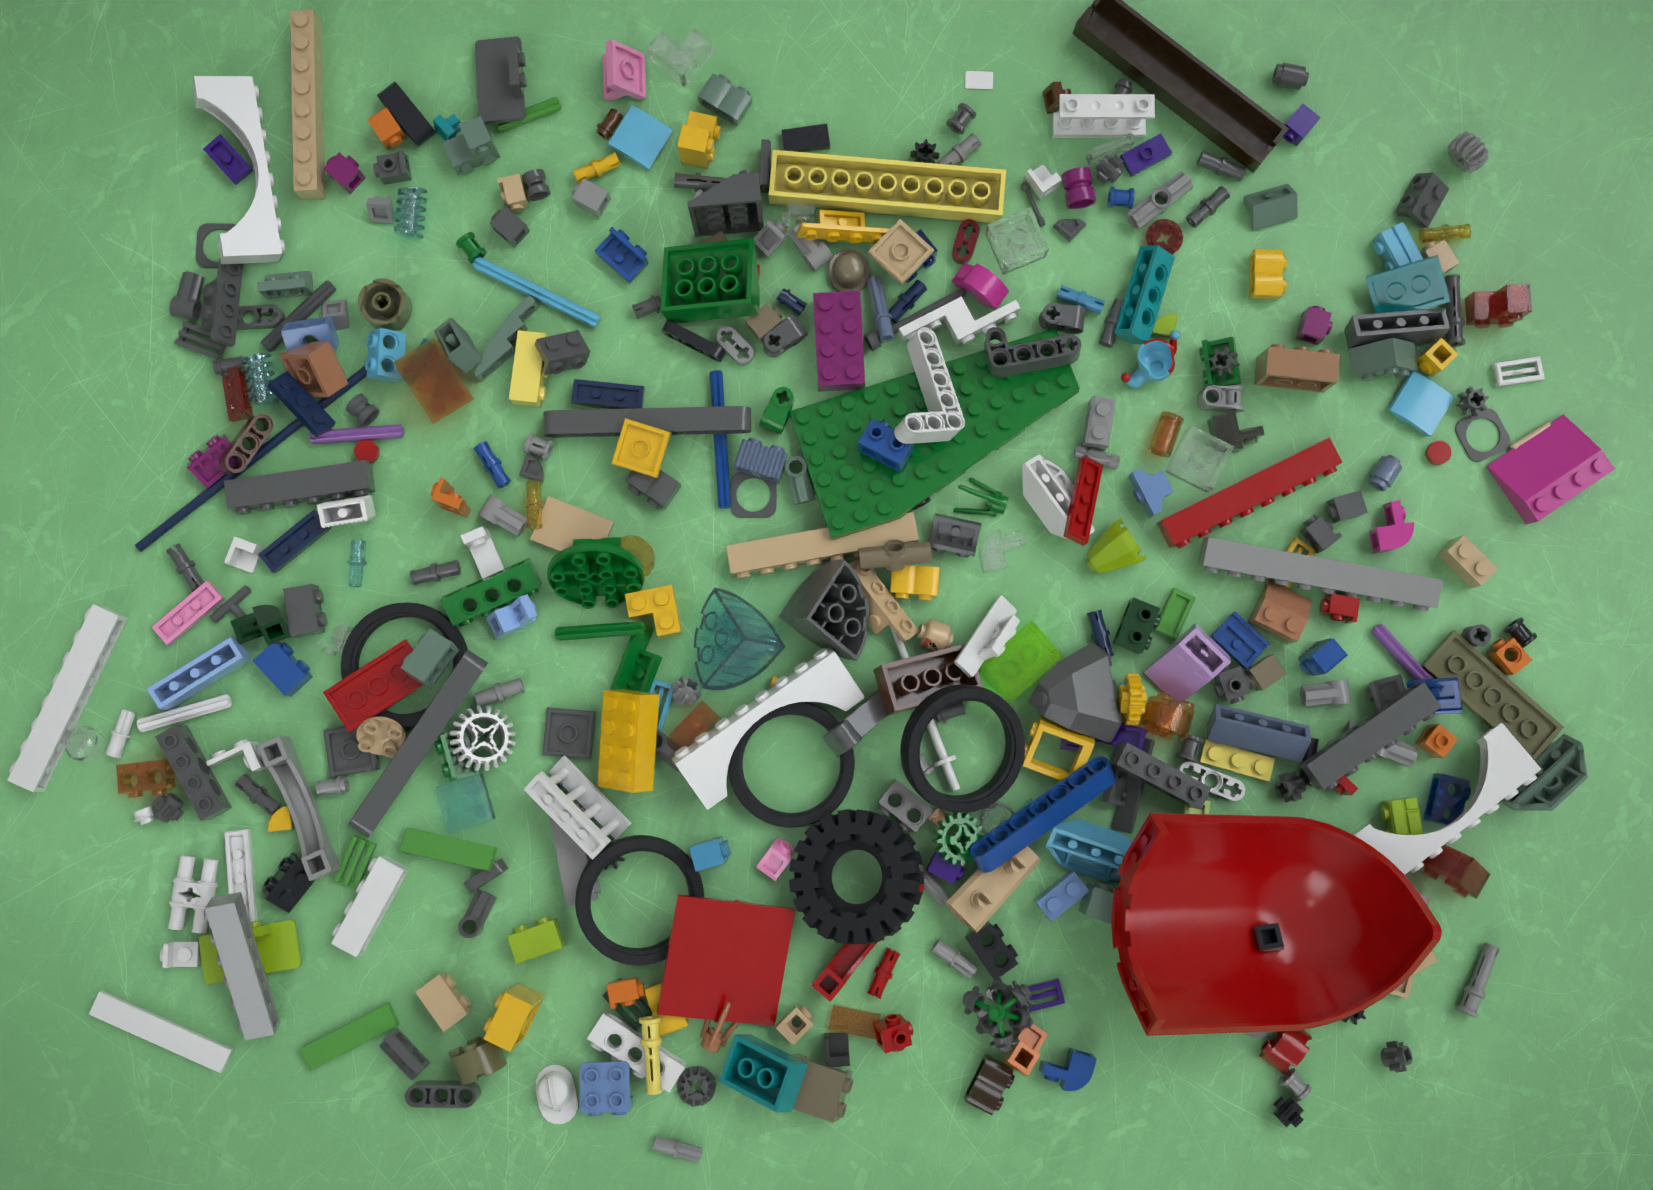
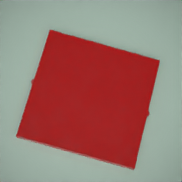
M677 894L657 1014L707 1019L718 1022L726 1003L730 1002L731 1006L725 1021L775 1026L795 909L746 903L739 900L729 901Z

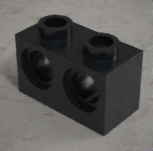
M987 921L977 933L973 931L965 939L992 978L997 980L1018 965L1015 958L1019 955L1011 944L1005 945L1001 939L1004 934L997 924L992 926ZM984 933H991L993 936V940L989 945H982L980 942V938ZM999 953L1006 954L1007 960L1003 965H996L994 963V958Z

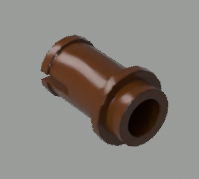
M611 108L602 123L597 124V134L604 139L612 137V132L623 118V115L618 110Z

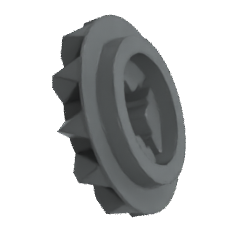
M701 1066L687 1068L681 1073L677 1082L678 1095L684 1103L692 1107L703 1106L709 1102L716 1090L714 1076L708 1069ZM703 1079L700 1086L702 1092L696 1090L694 1093L689 1094L692 1088L690 1081L697 1083Z

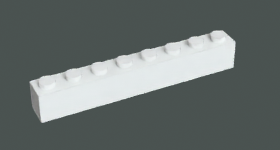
M94 604L86 611L84 615L85 621L81 629L74 636V644L71 650L63 658L62 669L52 681L53 687L49 695L42 702V710L39 716L31 724L30 735L20 747L21 753L17 761L12 764L7 781L32 792H45L128 617Z

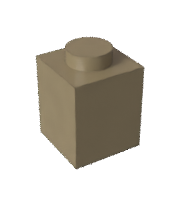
M766 303L759 309V315L750 316L745 320L749 331L762 344L765 335L782 322L781 318L783 316L776 307L771 308Z
M1274 654L1264 657L1244 671L1250 680L1251 688H1255L1257 691L1264 690L1287 675Z

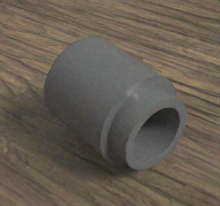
M1283 62V64L1276 65L1272 82L1277 83V86L1300 90L1302 86H1306L1309 72H1306V67Z

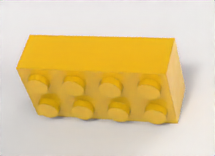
M624 689L603 691L598 787L631 793L653 791L659 694Z

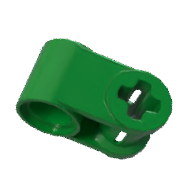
M779 387L773 392L770 402L763 412L759 426L780 435L782 434L789 418V411H791L795 401L790 389ZM784 394H787L789 401H784L783 404H780L778 397H783Z

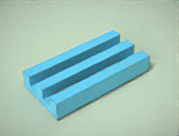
M654 679L649 693L655 692L656 685L661 686L658 693L659 707L665 688L669 689L659 724L657 725V730L662 731L674 690L671 689V684Z

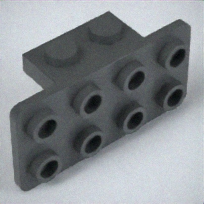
M516 36L476 41L478 116L481 115L485 124L524 120L526 117L524 87H527L525 73H523V67H526L524 52H522L521 39Z

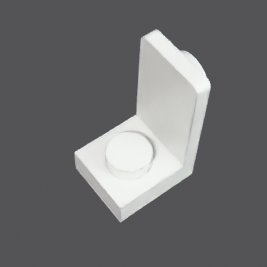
M481 526L460 535L463 543L470 548L482 579L505 569L488 529Z
M248 739L235 743L232 750L226 752L224 749L212 754L213 759L206 761L207 766H217L244 753V763L252 772L266 769L257 746L259 745L258 742L248 741Z

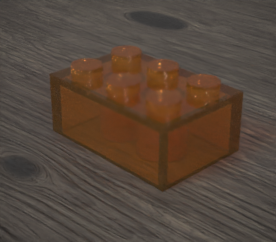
M435 337L393 362L433 424L474 399Z

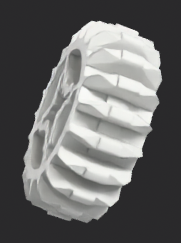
M477 706L476 714L470 708L467 710L468 718L464 714H460L459 719L462 723L456 721L453 723V726L458 731L452 730L450 735L457 737V739L451 740L449 744L458 745V748H455L452 753L457 754L461 752L462 755L457 760L462 762L466 758L468 760L465 764L466 768H469L472 762H474L475 771L480 769L481 764H483L484 770L488 771L490 768L489 763L494 768L499 767L497 759L502 763L507 761L503 753L506 755L512 754V750L507 748V746H514L515 742L508 740V738L514 737L516 734L513 731L508 732L507 730L513 726L512 723L507 725L503 723L508 718L506 715L502 716L501 719L497 717L500 710L496 709L492 715L490 714V706L486 707L484 713H482L481 706ZM475 720H487L493 724L489 728L484 729L474 725L472 722ZM466 727L470 730L469 733L473 739L468 748H466L463 739ZM497 729L500 731L502 740L500 749L496 747L497 744L493 741V734ZM488 731H491V733L487 735L488 738L486 740L488 741V743L482 742L479 743L476 747L474 746L478 742L477 739L479 737L477 736V734L483 735L486 734ZM479 748H483L487 752L490 751L493 756L482 758L472 753Z

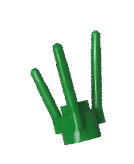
M969 478V481L990 493L989 495L963 485L958 486L959 489L986 499L985 507L989 508V510L954 508V512L982 514L993 517L997 513L1004 514L1009 497L1002 495V492L996 491L974 478Z

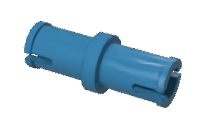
M1061 285L1056 298L1073 305L1083 306L1085 309L1098 315L1101 314L1105 304V300L1087 295L1086 291L1082 290L1079 292L1064 285Z

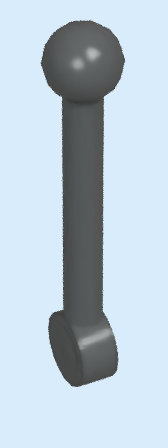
M1023 182L1021 189L1025 191L1037 217L1038 224L1042 227L1045 225V221L1041 217L1030 193V185L1027 182Z

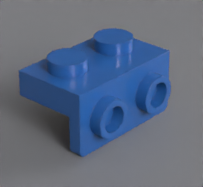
M611 227L609 229L610 235L597 247L595 253L630 284L649 264L646 258L647 253L638 244L633 246L629 242V236L621 229L617 231Z

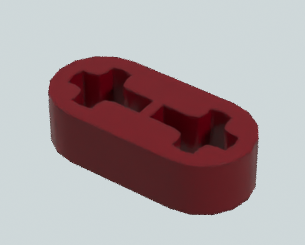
M964 220L959 226L952 250V258L957 264L963 265L968 263L973 256L980 231L978 223L974 220ZM968 226L972 227V232H974L970 234L969 240L964 239L965 230ZM962 245H967L965 253L969 255H964L963 258L959 257V252L956 251H960Z

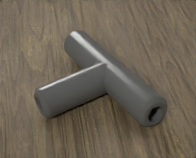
M244 585L210 615V619L217 623L230 611L236 618L245 616L246 613L238 604L251 593V589Z

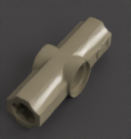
M889 540L884 546L858 548L859 568L885 567L889 571H901L905 568V565L931 563L930 541L905 544L901 540Z

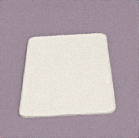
M966 71L965 88L993 89V72Z

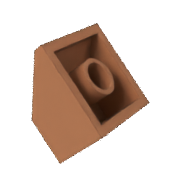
M329 341L311 342L279 354L286 371L291 374L311 397H329L348 384L345 372L340 367L335 351Z
M1267 580L1248 623L1289 643L1297 642L1308 622L1311 600L1279 584H1274L1271 580Z

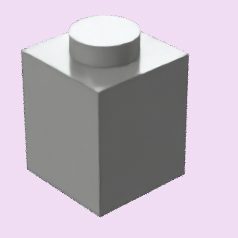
M585 178L581 184L578 183L574 187L572 192V199L575 205L597 218L601 217L611 200L608 191Z

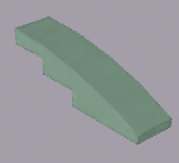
M531 295L526 297L511 312L483 352L482 360L474 372L481 382L515 354V348L511 344L517 340L518 330L527 331L528 328L523 322L540 308Z

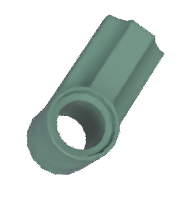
M793 456L787 460L785 467L794 505L813 501L814 496L806 462L802 457ZM793 462L802 464L803 469L800 473L794 474L790 471L789 467Z

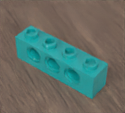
M1159 245L1140 246L1114 334L1130 344H1143L1151 339L1175 257Z

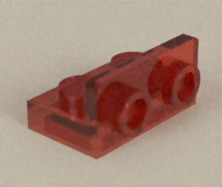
M237 366L227 368L228 375L223 376L222 381L229 421L235 422L250 419L254 416L247 373Z

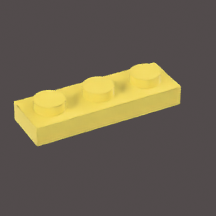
M1204 739L1198 762L1270 782L1275 758Z

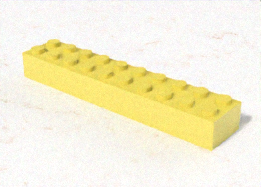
M773 150L769 204L958 221L970 219L976 222L1000 224L1003 216L1006 170Z

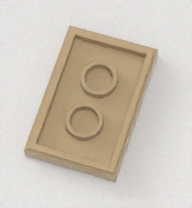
M548 496L530 540L554 550L562 551L573 546V539L608 538L615 522Z

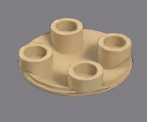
M372 717L360 724L357 729L356 738L359 743L358 748L362 752L384 755L391 758L395 756L406 740V734L403 727L395 720L387 717Z

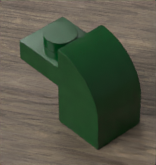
M273 605L252 607L253 613L230 621L240 644L261 636L264 637L267 645L290 637L279 608Z

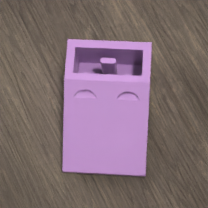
M1194 623L1144 673L1176 705H1179L1219 674L1231 662V659L1200 626Z

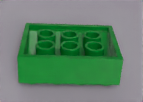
M754 238L664 247L660 312L667 320L681 323L759 315L760 289Z

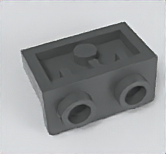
M398 1028L391 1031L380 1044V1048L411 1080H414L431 1063Z

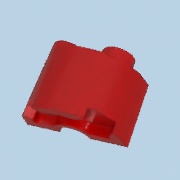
M1305 1030L1278 1031L1272 1041L1268 1039L1264 1042L1259 1056L1282 1074H1287L1290 1065L1297 1067L1309 1050L1306 1043L1312 1039V1036Z

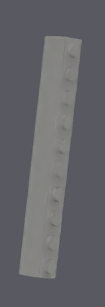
M1203 537L1198 565L1205 566L1204 571L1219 573V569L1228 570L1227 575L1241 578L1243 573L1251 574L1252 580L1265 582L1266 577L1275 579L1274 584L1289 586V582L1298 583L1297 588L1312 590V586L1321 587L1320 592L1335 594L1336 590L1344 591V596L1359 598V594L1368 596V601L1382 603L1383 598L1391 600L1390 605L1405 607L1406 603L1414 604L1413 609L1428 611L1429 607L1438 608L1443 580L1210 537Z

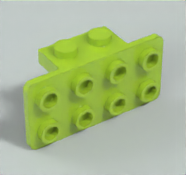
M293 919L261 925V920L250 922L266 974L295 969L302 965L297 926ZM211 934L201 936L199 938L204 981L206 984L224 982L225 973L223 967H220L218 964V950L211 941Z

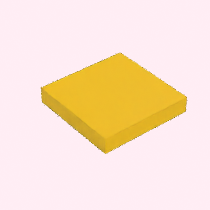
M625 418L611 464L658 478L671 432Z

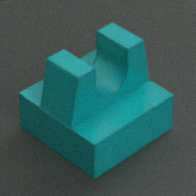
M455 114L446 119L441 115L433 119L435 132L444 141L456 137V134L461 130L459 126L461 122Z

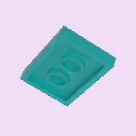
M1438 255L1366 276L1375 313L1423 310L1451 301Z

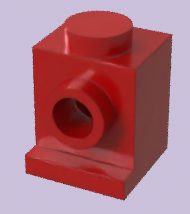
M1337 594L1326 595L1321 600L1320 613L1329 615L1330 620L1344 621L1345 618V623H1355L1358 618L1360 598Z

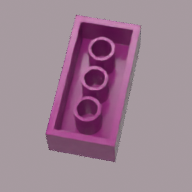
M860 291L813 293L818 392L865 388Z

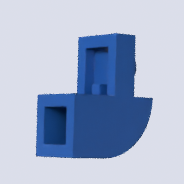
M1069 1048L1065 1067L1041 1060L1039 1071L1049 1081L1058 1082L1061 1079L1060 1087L1063 1091H1076L1083 1088L1090 1081L1097 1058L1093 1054Z

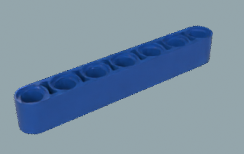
M1104 756L1093 758L976 841L970 848V854L979 870L984 873L995 870L1111 787L1116 782V775L1109 760Z

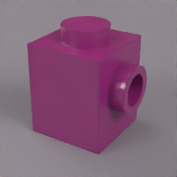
M340 152L336 156L331 157L324 168L326 173L350 195L366 178L357 168L359 164L350 155L344 157Z
M1309 306L1302 313L1295 339L1315 345L1320 344L1331 331L1333 322L1330 321L1332 313L1325 311V308L1320 306Z

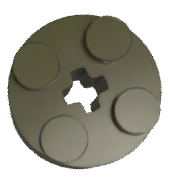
M385 278L375 279L369 285H365L359 293V310L363 317L376 329L401 330L410 319L412 313L410 298L394 281Z
M485 1035L467 1041L466 1046H460L448 1052L461 1085L475 1082L478 1080L477 1078L484 1075L486 1077L507 1064L502 1048L484 1040Z

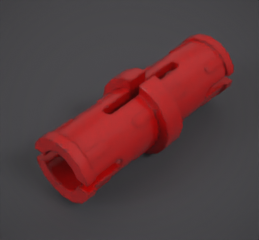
M888 947L886 948L879 967H876L874 970L876 974L867 991L868 994L875 995L879 999L882 998L888 980L893 977L892 971L901 955L899 952L893 951Z

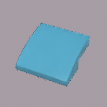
M631 106L607 145L625 158L629 157L644 169L649 170L673 130L644 111Z
M1414 371L1410 372V376L1406 378L1389 406L1388 411L1402 423H1410L1424 436H1431L1454 397L1430 379Z

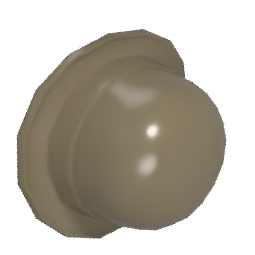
M845 249L833 255L828 264V275L830 282L839 292L861 291L866 286L867 279H869L870 268L863 254L856 250Z

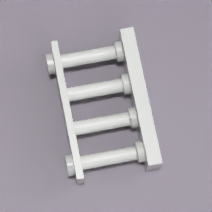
M1060 94L1059 112H1053L1052 138H1144L1146 135V119L1155 118V95Z
M564 755L549 771L552 776L548 777L541 771L525 787L524 791L593 860L610 843L611 840L607 837L609 834L616 840L632 823ZM563 783L562 786L569 793L565 794L556 784ZM577 800L586 810L582 812L573 801ZM592 817L603 826L601 829L590 820Z

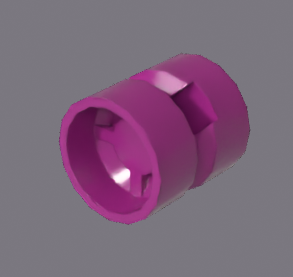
M1078 167L1062 173V185L1064 190H1067L1064 196L1068 209H1081L1096 203L1095 189L1090 186L1093 180L1090 168Z

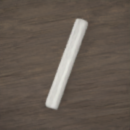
M228 694L143 717L137 720V728L140 732H146L230 708L232 700Z

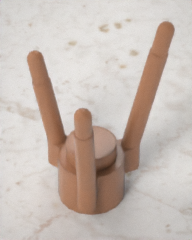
M730 1002L726 1003L716 1028L710 1027L709 1029L710 1020L705 1019L703 1030L700 1034V1037L703 1039L700 1045L710 1052L718 1053L721 1046L725 1047L728 1038L739 1024L733 1022L725 1034L721 1031L731 1006Z

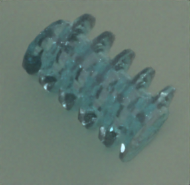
M414 186L398 189L397 194L399 198L396 200L398 207L395 211L398 216L395 217L397 225L394 226V231L398 235L409 239H423L424 236L417 233V231L425 229L418 222L425 221V217L419 215V213L426 212V208L420 206V204L427 203V199L421 197V195L428 193L426 189Z
M252 354L241 361L245 367L243 374L247 376L244 378V382L248 385L246 392L250 394L247 396L249 403L271 405L279 402V399L271 397L274 393L267 387L269 381H271L268 377L275 375L274 371L267 370V368L273 366L272 362L265 360L272 357L270 354Z

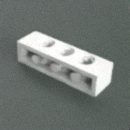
M606 1010L587 1038L591 1041L590 1045L600 1052L605 1050L611 1054L610 1058L613 1061H627L632 1068L631 1072L643 1079L646 1077L644 1047L640 1044L642 1033L638 1030L636 1031L632 1026ZM618 1034L622 1039V1043L620 1045H613L610 1042V1035ZM660 1045L659 1059L663 1066V1070L660 1071L662 1092L664 1090L670 1092L686 1067L687 1062ZM633 1047L639 1048L642 1051V1057L639 1059L633 1058L630 1055V1049Z

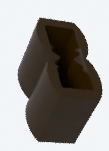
M985 1054L965 1093V1102L990 1115L995 1110L999 1111L1004 1101L1002 1093L1005 1088L1009 1089L1015 1078L1012 1067Z

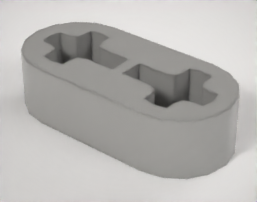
M725 326L720 328L716 334L718 345L727 351L726 353L737 364L743 366L750 364L754 358L751 345L732 327ZM731 333V340L734 344L732 345L727 340L722 342V334L729 335ZM739 347L742 351L747 349L748 358H738L739 352L736 348Z

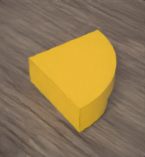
M288 806L280 808L272 815L268 824V832L294 829V822Z

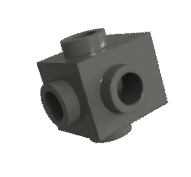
M1241 666L1221 671L1214 677L1216 683L1213 685L1216 696L1221 698L1222 701L1230 700V703L1234 704L1245 700L1243 695L1250 693L1251 683L1247 674H1243Z

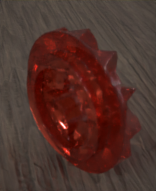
M1161 219L1150 225L1145 238L1147 246L1159 245L1173 255L1182 245L1183 233L1175 222ZM1160 233L1164 236L1171 235L1167 240L1168 245L1164 241L1157 242L1161 236Z

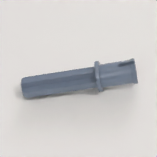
M871 276L867 279V284L875 314L874 323L877 324L880 341L889 342L895 338L891 325L892 315L888 312L881 278L879 276Z

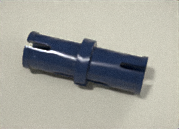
M916 279L904 294L901 293L898 296V301L888 310L889 314L892 315V322L897 323L908 309L911 310L915 306L914 303L928 290L924 283Z
M1102 610L1087 613L1093 632L1091 638L1095 640L1096 645L1110 656H1114L1108 637L1110 632L1106 630Z

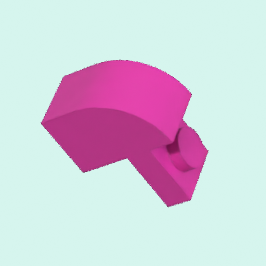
M964 263L952 279V283L956 287L971 292L980 304L995 310L1009 293L1004 283L994 273L980 264L972 266Z
M1400 500L1391 501L1383 505L1387 526L1377 527L1369 531L1373 554L1400 548L1411 539L1414 532V522L1404 523L1406 512L1405 508L1401 506Z

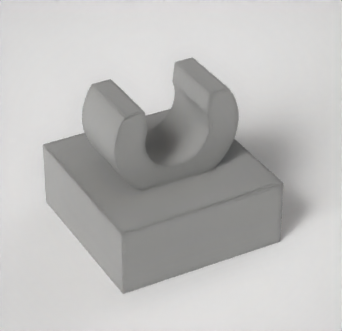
M379 196L367 199L366 206L370 222L394 223L395 213L391 196H388L387 199L379 198Z

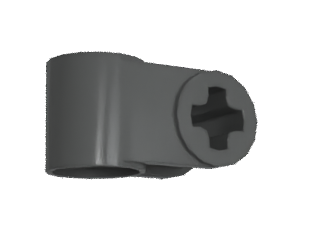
M1050 303L1044 307L1039 315V324L1047 330L1056 328L1057 331L1071 334L1082 333L1084 330L1085 307ZM1048 313L1052 314V318H1054V320L1050 319V315H1048Z
M791 315L765 335L763 350L770 357L780 356L792 346L800 343L808 333L797 318ZM770 341L773 343L778 342V346L776 347L774 344L770 346Z

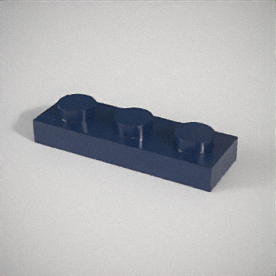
M288 371L269 381L267 387L316 438L335 426L336 422Z
M574 379L571 402L578 405L617 409L643 408L645 387Z
M313 510L258 555L272 573L276 574L331 528L321 527L319 514L316 510Z

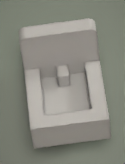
M768 220L766 225L754 237L755 244L770 257L788 237L785 233L786 227L778 220L775 222Z

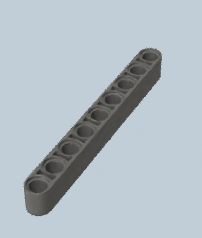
M746 406L550 410L543 412V436L552 438L620 436L625 418L671 432V435L743 434L751 432V408Z
M468 649L466 650L348 823L349 826L367 837L372 834L477 681L488 662Z

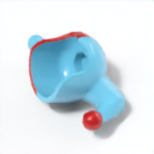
M1176 330L1171 331L1169 342L1163 339H1151L1144 342L1138 350L1137 370L1131 376L1128 373H1123L1121 381L1129 387L1137 389L1148 380L1162 381L1168 378L1175 368L1174 356L1177 352V339H1179L1180 333Z

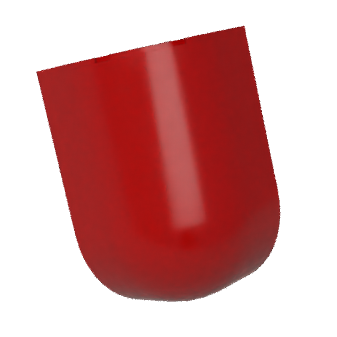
M1149 813L1122 860L1118 875L1121 876L1119 888H1114L1112 900L1113 948H1118L1120 962L1116 964L1124 989L1146 1036L1297 1031L1340 1021L1372 1006L1403 984L1437 945L1442 935L1440 924L1419 892L1388 858L1363 840L1338 827L1302 817ZM1279 923L1284 949L1279 951H1259L1254 927Z

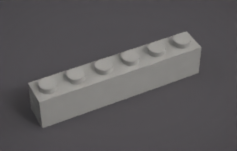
M238 892L213 897L204 909V918L210 924L211 941L218 950V964L220 967H223L225 973L224 983L231 992V1006L238 1015L239 1031L243 1032L245 1041L275 1035L280 1020L242 894Z

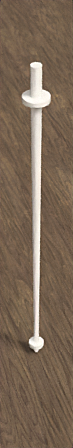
M890 627L901 658H909L904 643ZM932 719L927 728L939 761L934 762L933 765L934 767L942 766L951 792L960 789L950 762L957 758L956 755L948 757L934 719Z

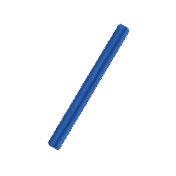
M720 370L710 371L712 407L725 406L723 373ZM714 434L718 507L720 509H728L731 507L727 434Z

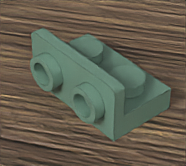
M310 271L269 274L264 276L265 281L257 282L258 292L267 299L311 295L314 292L313 277Z

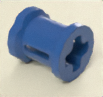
M1110 187L1108 208L1127 206L1128 209H1132L1135 194L1134 188L1120 190Z

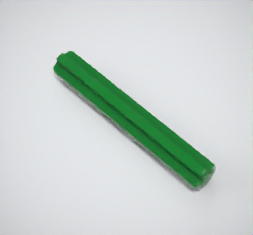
M634 621L557 627L555 629V638L562 641L645 634V623Z

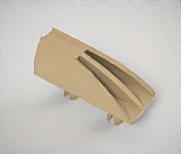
M1027 846L991 872L984 873L978 868L945 904L948 910L960 922L977 933L1041 860Z

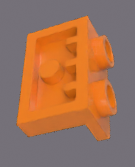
M440 477L438 483L435 482L432 487V500L441 509L468 518L471 508L466 504V500L462 499L461 495L454 493V488L450 483Z

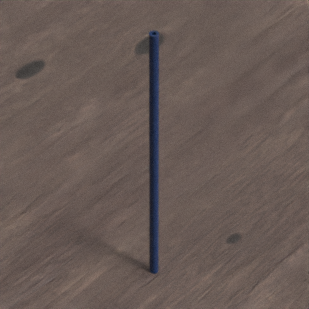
M365 366L347 379L348 384L331 396L322 398L317 403L323 409L327 408L367 376ZM295 419L263 444L242 472L222 476L136 543L135 547L140 552L145 550L225 487V480L236 479L304 425L298 419Z

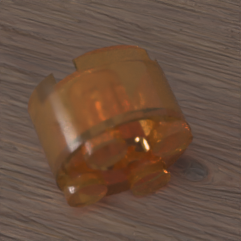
M1158 692L1157 696L1148 697L1145 714L1142 716L1140 726L1146 725L1148 732L1164 738L1171 739V736L1175 735L1178 736V741L1187 740L1195 714L1193 710L1194 704L1188 701L1177 702L1171 700L1172 696L1162 692Z

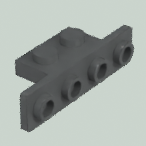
M219 258L217 278L206 284L202 292L204 305L200 311V317L202 318L201 327L211 330V340L232 347L236 341L243 264H221Z
M1146 738L1143 751L1152 755L1155 741ZM1112 766L1116 775V782L1103 792L1101 801L1117 805L1112 829L1131 834L1134 829L1145 783Z

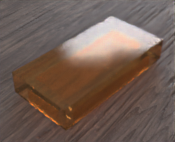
M833 1004L828 1030L876 1039L873 1022L880 1020L881 1014Z

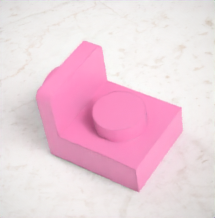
M777 837L756 868L776 881L795 855V849L792 848L789 842Z

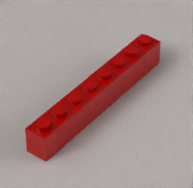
M1329 437L1162 519L1157 525L1169 548L1176 545L1180 549L1191 543L1190 538L1197 535L1200 539L1212 533L1210 528L1216 525L1222 528L1232 523L1231 518L1238 514L1243 518L1254 512L1253 507L1260 504L1263 508L1275 502L1273 497L1279 494L1285 497L1295 492L1294 487L1301 483L1303 487H1306L1317 481L1316 476L1323 473L1324 477L1338 471L1336 466L1343 462Z

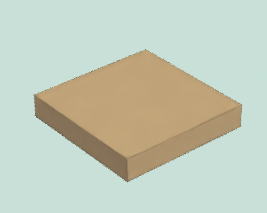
M901 219L868 251V255L901 285L934 253V249Z

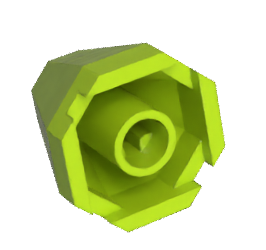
M1121 518L1111 524L1087 553L1089 559L1086 560V563L1092 572L1098 571L1099 574L1136 565L1147 559L1145 555L1139 556L1138 553L1142 550L1127 527H1120L1124 523Z

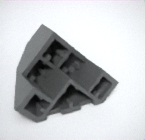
M1090 643L1057 662L1038 682L1028 701L1043 716L1061 726L1108 743L1112 742L1122 724L1121 713L1117 712L1115 699H1118L1115 680H1112L1110 666H1112L1111 656L1095 643Z

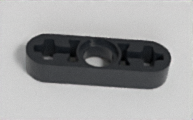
M667 320L661 330L663 334L717 362H721L727 352L721 346L672 321Z

